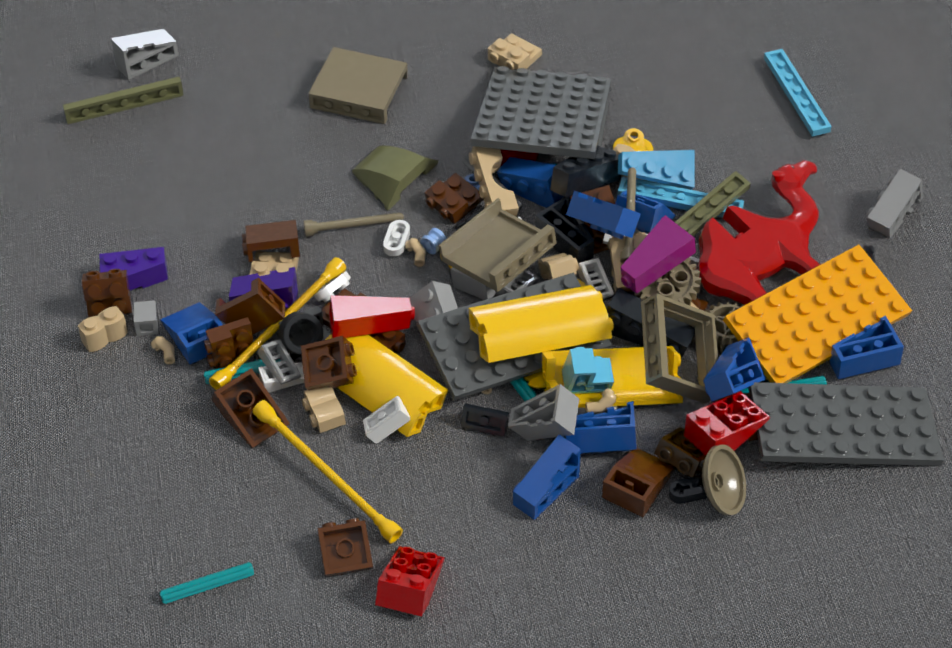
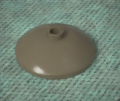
M716 445L709 450L704 459L702 469L703 487L708 500L717 511L723 515H735L742 509L746 498L744 469L733 449L727 445Z

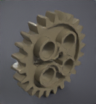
M687 258L637 294L634 292V296L645 300L657 293L691 305L692 299L696 300L697 293L700 291V271L696 270V264H690L691 258Z

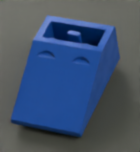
M627 190L617 195L615 205L626 208ZM636 194L635 212L641 213L636 226L638 231L650 233L665 215L671 220L675 218L676 215L665 204Z
M200 302L160 319L189 365L206 358V355L209 354L204 346V341L207 340L205 331L223 325L219 318Z

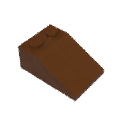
M252 368L216 390L211 397L223 417L252 449L279 432L276 428L260 421L252 413L253 408L260 401H267L274 408L276 415L285 426L290 424Z

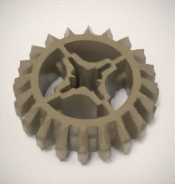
M728 301L725 305L719 302L717 307L711 305L709 310L705 309L706 312L715 315L717 349L720 350V354L723 353L728 345L738 342L737 338L723 321L726 315L741 308L737 305V302L734 305L729 304Z

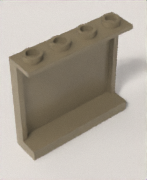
M333 47L309 92L310 108L385 124L389 104L402 78H408L407 62Z
M497 198L439 245L443 262L499 292L557 243L554 227L547 224L543 229H538L502 210L501 201Z

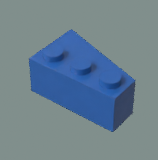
M509 157L497 171L500 183L504 187L514 191V194L545 208H548L564 197L550 190L553 167L556 166L554 164Z
M574 191L566 215L590 223V228L623 239L624 236L633 238L641 213Z
M885 315L880 318L878 323L872 326L869 324L864 327L862 332L856 335L853 333L832 345L830 365L838 379L900 365L904 346Z
M748 337L728 345L704 378L705 390L711 402L752 386L754 382H761L766 379L750 338Z
M628 402L627 407L615 410L613 406L606 408L607 412L595 415L593 411L577 415L574 435L566 436V439L580 448L581 454L637 449L634 402Z
M558 435L523 480L513 489V505L535 520L579 477L581 449L561 435Z

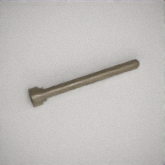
M631 167L628 169L626 209L635 211L636 169ZM634 235L633 238L625 236V247L620 252L621 263H624L635 250Z
M392 213L320 223L312 221V219L303 220L305 237H310L317 234L318 231L388 223L395 220H403L404 215L402 213Z

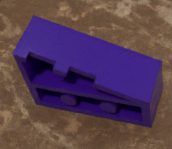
M164 247L99 254L100 272H108L111 269L127 270L130 290L141 286L144 289L168 280Z
M295 267L280 273L277 270L270 271L269 275L259 276L257 273L232 278L229 301L251 291V281L260 278L285 302V311L299 296Z

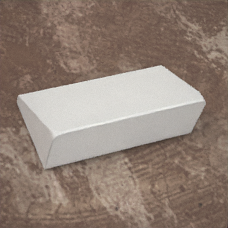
M396 396L363 420L365 434L374 443H379L410 421V415L400 397Z

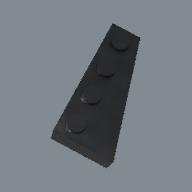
M598 145L595 159L569 157L553 167L550 190L564 197H569L573 195L574 191L581 193L621 180V175L618 174V154L614 150H607Z
M618 288L607 308L608 317L613 321L611 333L613 336L644 346L641 301L643 300ZM665 316L666 345L673 346L682 358L695 334V328Z

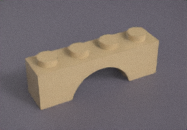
M473 146L472 152L469 153V161L474 166V177L476 182H479L480 197L484 198L485 208L499 198L502 210L517 216L519 207L514 191L500 187L492 177V174L498 171L501 166L503 157L500 149Z

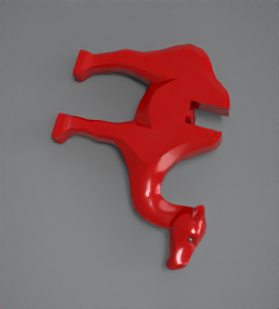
M803 160L796 164H786L772 172V187L791 205L793 209L791 215L782 218H768L737 206H728L723 219L739 233L735 238L713 217L706 222L698 240L700 258L696 270L700 271L699 278H701V284L708 293L719 297L725 296L746 305L767 294L759 281L772 276L784 267L790 268L802 275L821 265L811 257L808 250L809 236L818 221L819 211L815 201L803 188L808 177L817 172V166L814 163Z

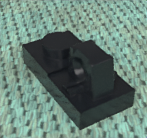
M465 403L460 427L505 436L509 412Z

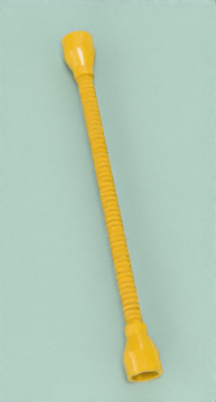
M334 257L326 265L320 278L285 311V317L293 312H297L325 283L340 276L346 270L345 263L340 258ZM279 322L269 326L235 361L214 373L209 378L210 385L215 390H218L229 383L242 364L279 330Z
M262 400L255 405L252 413L260 421L276 428L313 465L323 472L331 482L373 520L380 534L389 543H394L399 539L403 529L394 521L379 514L362 499L356 491L281 422L274 408L267 401Z

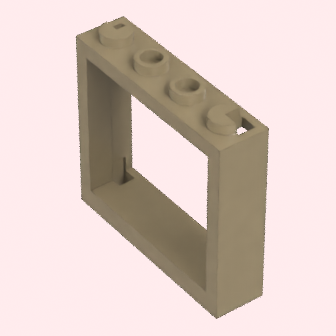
M657 293L641 301L646 384L702 403L710 402L711 399L706 393L703 380L718 360L715 315ZM665 316L695 327L699 385L668 374Z

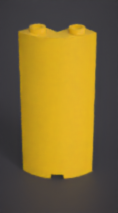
M592 285L468 308L470 330L479 336L480 357L488 363L612 338L613 321L608 317L601 292L597 291Z
M330 334L325 340L331 339L332 335ZM361 335L346 338L354 346L355 354L351 356V362L356 366L357 376L353 377V384L337 388L372 413L396 396H399L410 415V421L397 430L406 437L420 433L427 414L442 408L448 389L371 336Z
M667 346L668 374L680 378L677 372L678 367L681 365V356L673 346ZM644 347L593 349L594 357L610 358L614 384L611 389L616 395V401L612 406H627V403L632 401L634 405L683 403V396L646 384ZM570 350L542 352V375L546 383L545 392L559 384L564 386L562 368ZM603 392L574 394L579 398L578 408H585L586 402H598L602 398Z

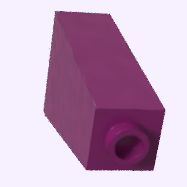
M665 215L620 267L622 284L637 294L695 254V237Z

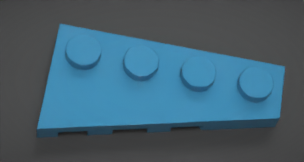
M695 150L621 152L618 155V174L628 176V169L633 167L636 169V178L689 190L695 188Z

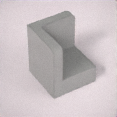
M156 301L134 302V325L137 336L159 334Z

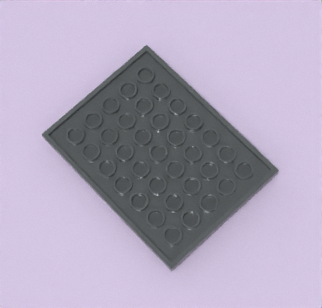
M506 66L494 67L471 136L470 146L595 159L611 87V79L604 76L588 77L584 74L568 75L565 72L549 73L545 70L529 71L526 68L511 70Z

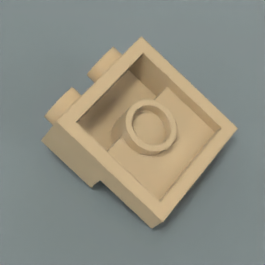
M512 33L504 40L501 38L497 39L488 47V60L499 66H506L511 70L527 69L542 55L541 48Z
M256 251L250 275L257 273L259 276L269 275L270 271L277 270L278 273L286 272L291 267H295L297 272L299 257L292 258L291 253Z

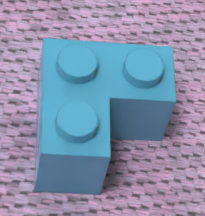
M576 347L570 349L562 368L563 382L566 389L573 394L600 393L605 389L612 388L614 378L610 358L594 357L593 348Z

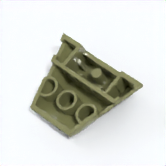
M378 146L352 170V173L366 188H369L374 193L376 199H380L384 204V208L388 211L401 199L400 193L421 173L426 175L438 164V160L394 146Z

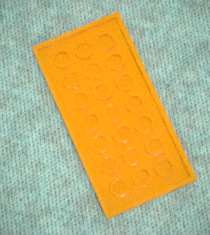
M859 244L726 315L723 321L738 341L750 338L763 373L770 383H789L830 360L832 357V345L853 333L856 335L862 332L864 327L869 324L872 326L878 323L880 318L885 315L892 325L910 315L912 309Z

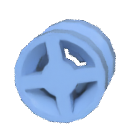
M432 228L428 235H424L420 239V243L426 249V252L434 255L439 251V245L447 238L441 230Z

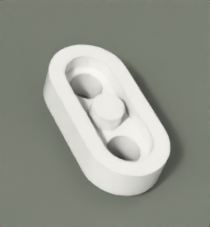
M395 220L389 225L383 241L384 252L387 255L398 256L404 252L405 242L410 236V225L408 222Z
M344 271L340 276L331 280L314 295L318 302L323 300L324 303L330 300L331 295H334L333 292L336 289L341 291L350 284L348 281L351 278L347 271Z

